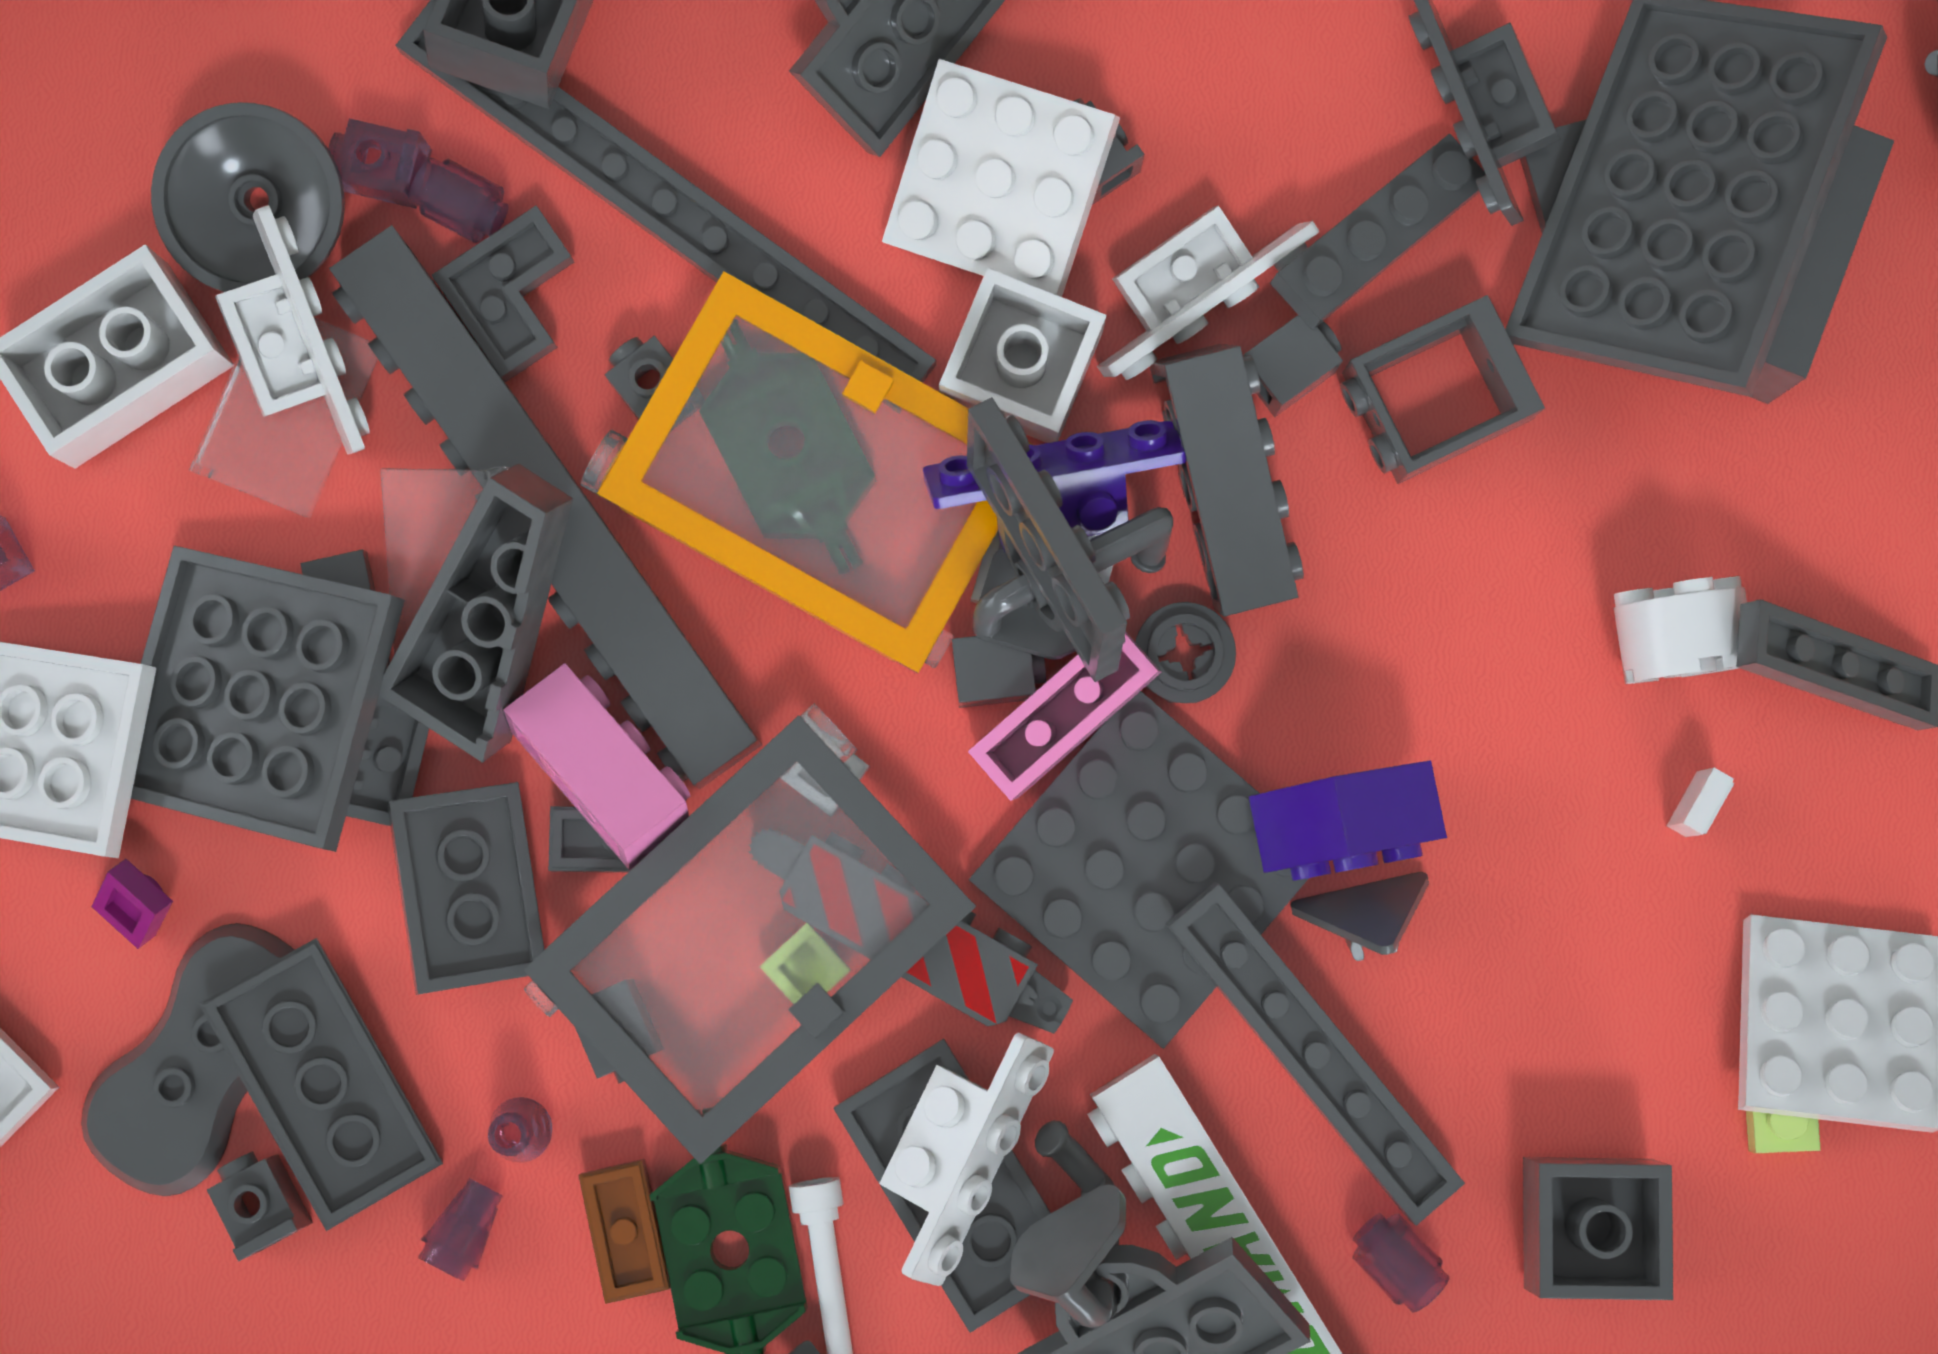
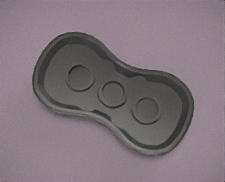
M235 923L222 925L207 932L186 951L177 968L166 1009L153 1031L137 1047L109 1065L93 1082L87 1094L81 1121L83 1137L91 1153L110 1173L126 1184L143 1192L159 1196H171L181 1194L196 1187L214 1171L226 1149L236 1110L247 1089L198 1003L294 951L291 946L265 930L251 925Z

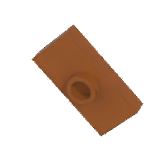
M645 1159L579 1174L605 1304L669 1290L670 1282L654 1201H650L649 1196L652 1191Z

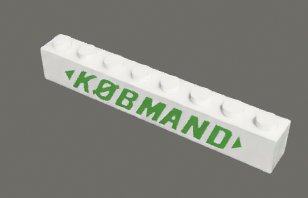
M1153 1054L1092 1092L1090 1096L1097 1105V1108L1087 1115L1107 1148L1119 1141L1132 1162L1121 1171L1140 1202L1144 1203L1153 1197L1166 1220L1156 1225V1228L1175 1259L1177 1260L1185 1254H1188L1190 1259L1233 1237L1309 1323L1311 1342L1288 1354H1342L1161 1058Z

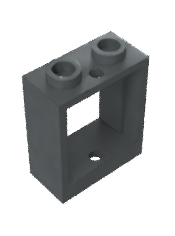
M1488 295L1351 359L1342 372L1346 381L1340 383L1341 392L1349 410L1355 417L1364 416L1374 436L1368 440V444L1377 466L1384 474L1391 471L1397 484L1532 421L1545 409ZM1461 334L1501 414L1411 457L1371 376Z

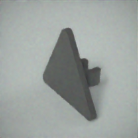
M1416 872L1298 899L1291 903L1292 914L1345 938L1356 961L1364 960L1362 946L1382 955L1395 953L1429 885L1428 875L1424 872Z

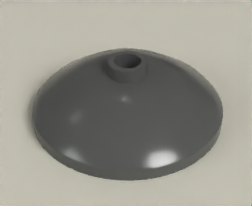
M242 102L228 103L212 107L193 116L180 126L167 141L160 153L153 173L151 186L152 211L157 230L164 245L176 262L191 276L214 289L227 292L275 275L253 219L255 209L251 205L250 196L257 188H261L267 193L269 198L268 205L274 218L285 216L291 227L298 247V253L290 255V259L299 280L310 277L329 257L339 238L345 211L344 188L339 169L331 152L322 139L304 122L283 110L271 106Z

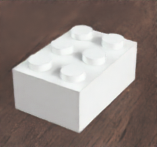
M143 245L0 337V379L48 454L74 469L234 366L169 264L147 245Z

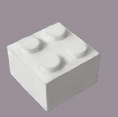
M987 267L940 380L939 392L967 408H971L993 397L1003 416L1013 415L1019 421L1026 435L1046 443L1059 441L1102 336L1107 315Z

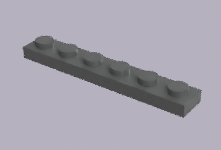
M1214 882L1165 924L1410 1222L1417 1226L1465 1184L1220 884Z

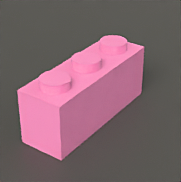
M1125 632V643L1122 647L1118 671L1094 682L1079 655H1077L972 747L968 753L1010 801L1018 799L1162 672L1130 635Z
M564 663L504 708L503 711L514 737L630 871L689 817L685 800L691 797L683 781L670 767L666 766L659 771L645 755L650 751V747L631 722L626 720L619 725L608 713L606 708L610 706V702L600 686L589 675L580 680Z

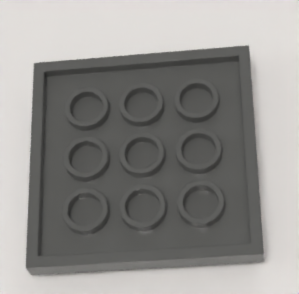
M173 546L141 664L156 667V673L131 799L336 852L405 600L391 594Z
M1140 691L1097 730L969 878V881L1164 1049L1216 988L1215 984L1165 924L1215 882L1220 884L1257 931L1262 934L1309 878L1292 881L1290 868L1268 873L1263 872L1248 797L1260 793Z

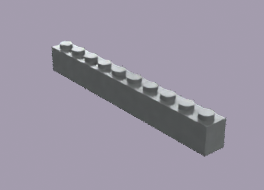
M391 225L330 267V271L341 285L340 288L332 292L333 296L354 324L364 318L377 337L368 343L369 347L389 374L398 369L402 371L412 386L410 390L404 393L405 398L425 425L434 419L438 422L448 437L439 446L461 476L471 470L484 488L490 477L520 464L573 498L551 583L557 592L548 597V600L569 629L578 623L582 626L593 642L584 651L602 677L607 681L616 675L630 694L620 702L637 727L644 732L652 726L666 745L664 749L657 753L665 767H670L682 781L689 778L695 787L701 789L762 746L396 229ZM481 491L480 493H478L477 495H475V497L477 498V500H478L479 496L481 495L482 491Z

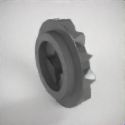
M1179 602L1160 608L1144 622L1135 640L1137 645L1162 672L1146 686L1147 689L1170 703H1198L1213 696L1227 683L1235 666L1236 646L1230 628L1216 612L1200 604ZM1176 627H1180L1182 636L1186 637V641L1190 646L1199 645L1201 648L1210 645L1211 650L1204 651L1201 656L1193 660V670L1191 671L1193 680L1188 679L1187 671H1183L1180 662L1169 663L1168 660L1159 662L1158 659L1176 647L1175 638L1178 636Z

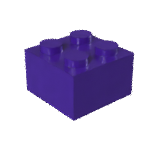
M1431 760L1333 776L1248 796L1263 872L1268 873L1290 868L1292 881L1331 874L1329 865L1331 860H1333L1335 873L1379 865L1378 851H1382L1384 863L1423 856L1421 843L1447 838Z

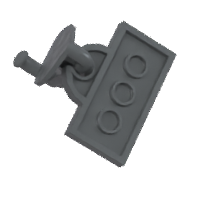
M815 0L828 23L789 72L867 153L881 157L926 100L938 60L942 59L955 64L1005 0Z
M993 397L968 409L966 466L998 518L999 532L1006 552L1004 553L1003 548H1001L992 558L979 602L973 612L974 634L982 640L1052 660L1061 659L1076 651L1093 681L1097 682L1118 671L1122 647L1125 643L1126 620L1130 618L1128 605L1117 585L1112 581L1104 584L1098 572L1128 557L1131 558L1134 566L1142 572L1156 573L1161 570L1166 563L1165 554L1173 528L1172 514L1167 508H1153L1089 540L1087 534L1079 525L1071 528L1060 511L1059 507L1063 505L1062 497L1052 476L1045 469L1037 472L1026 453L1030 450L1029 443L1019 421L1013 415L1004 417Z
M1053 1120L1041 1127L1035 1138L1037 1152L1043 1157H1051L1081 1189V1197L1036 1221L1021 1235L1014 1246L1011 1261V1283L1020 1292L1055 1302L1056 1326L1059 1329L1058 1332L1017 1354H1288L1311 1342L1308 1321L1233 1237L1177 1267L1157 1252L1135 1245H1119V1238L1126 1226V1198L1124 1194L1114 1185L1111 1178L1083 1147L1068 1134V1129L1064 1123Z

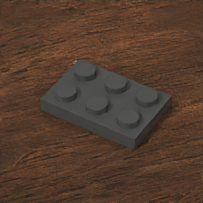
M515 782L389 801L387 806L416 995L527 977L528 975L523 969L544 951L519 783Z

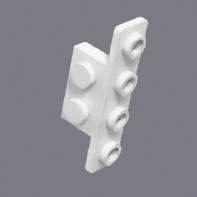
M269 205L258 208L253 213V219L275 275L218 294L215 298L261 413L265 417L324 396L346 453L352 454L365 449L361 436L370 433L369 426L357 398L355 397L350 400L345 398L338 376L346 374V368L334 339H322L313 317L322 314L321 304L309 277L301 280L298 279L290 259V255L298 253V247L291 227L285 216L275 219Z
M1219 206L1211 208L1112 278L1146 331L1100 363L1097 368L1103 377H1116L1122 374L1125 380H1129L1140 374L1157 360L1153 353L1154 349L1171 337H1173L1176 344H1179L1198 333L1208 324L1204 314L1222 301L1227 308H1230L1250 296L1259 288L1254 278L1273 265L1278 272L1308 248L1305 242L1320 232L1313 221L1299 223L1252 256Z
M1019 1032L1016 1033L988 1090L949 1069L936 1065L879 1183L929 1212L903 1265L902 1274L912 1280L941 1286L946 1277L959 1264L963 1254L962 1243L975 1216L986 1207L992 1193L991 1183L1004 1156L1014 1148L1019 1139L1021 1131L1020 1122L1030 1101L1042 1089L1048 1078L1049 1062L1054 1053L1052 1047Z

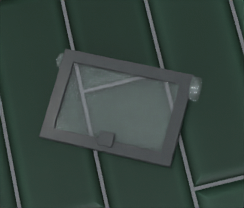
M815 703L787 725L523 969L532 979L524 988V991L537 1007L549 1017L560 1010L699 1164H702L976 907L846 767L844 763L858 750Z

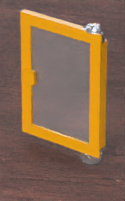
M725 271L720 276L629 438L614 430H610L592 456L580 484L599 497L621 508L624 512L917 674L924 663L936 669L954 637L953 634L943 628L998 531L997 516L987 500L944 509H935L924 482L923 467L941 463L944 459L952 456H967L969 408Z

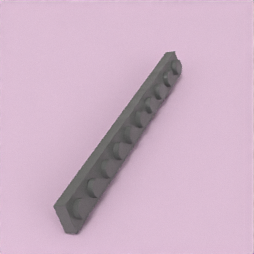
M436 0L429 1L396 44L397 49L403 56L715 282H718L723 271L922 383L936 366V359L561 88H557L550 108L546 109L430 68L428 66L423 30ZM886 399L882 402L897 414H900L903 410Z

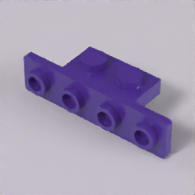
M1153 420L1140 421L1126 429L1099 434L1081 432L1071 435L1066 440L1040 445L1029 444L1030 450L1026 453L1037 472L1045 469L1055 481L1063 502L1059 509L1069 526L1072 528L1079 525L1088 537L1100 535L1129 520L1125 474L1186 462L1185 450L1177 430L1173 427V423L1170 421L1158 422ZM952 456L944 459L941 463L923 467L924 482L935 509L986 501L984 494L966 466L967 456ZM997 518L999 540H1000V543H1001V545H1002L1003 551H1004V553H1005L1006 551H1005V548H1004V545H1003V542H1002V539H1001V536H1000L999 524H998V518Z

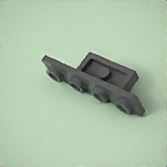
M1414 0L1418 11L1408 16L1414 33L1423 50L1433 46L1440 62L1439 66L1431 69L1434 82L1445 104L1455 100L1463 120L1453 124L1457 138L1468 159L1478 155L1486 174L1476 179L1484 203L1490 214L1501 210L1511 226L1518 224L1524 220L1502 167L1561 139L1517 34L1511 23H1508L1453 50L1433 1Z

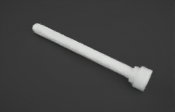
M826 1177L789 1185L792 1212L799 1213L801 1225H808L827 1354H853L833 1223L834 1220L839 1219L838 1207L844 1204L840 1178Z

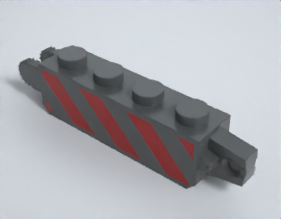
M771 828L768 831L762 829L761 833L756 832V836L751 838L752 843L749 844L751 851L749 853L753 854L752 859L758 861V865H765V869L786 880L780 890L784 910L869 959L874 958L930 905L926 900L914 894L916 889L896 868L886 864L881 874L875 872L859 862L864 853L863 849L833 832L830 833L826 842L812 835L806 846L785 834L782 835L779 831H772ZM970 912L902 976V978L986 1026L1006 1022L1010 1016L1054 1034L1073 1002L1069 996L1035 970L1038 964L1026 958L1032 948L1031 945L1001 928H998L993 938L970 926L976 916L973 912Z

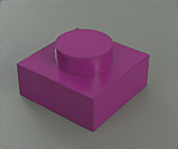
M124 859L107 872L91 907L139 949L156 936L173 900L163 892L156 880L143 874L130 861Z

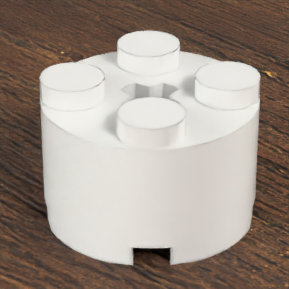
M1740 576L1714 580L1713 577L1675 582L1673 583V588L1659 590L1645 588L1614 594V615L1625 684L1659 681V678L1688 677L1740 669L1736 667L1740 606L1743 603H1747L1746 591L1741 585Z

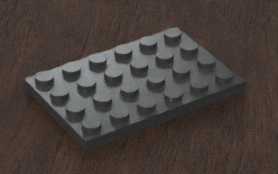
M1632 0L1505 330L1512 344L1752 397L1887 40L1883 26L1708 0Z

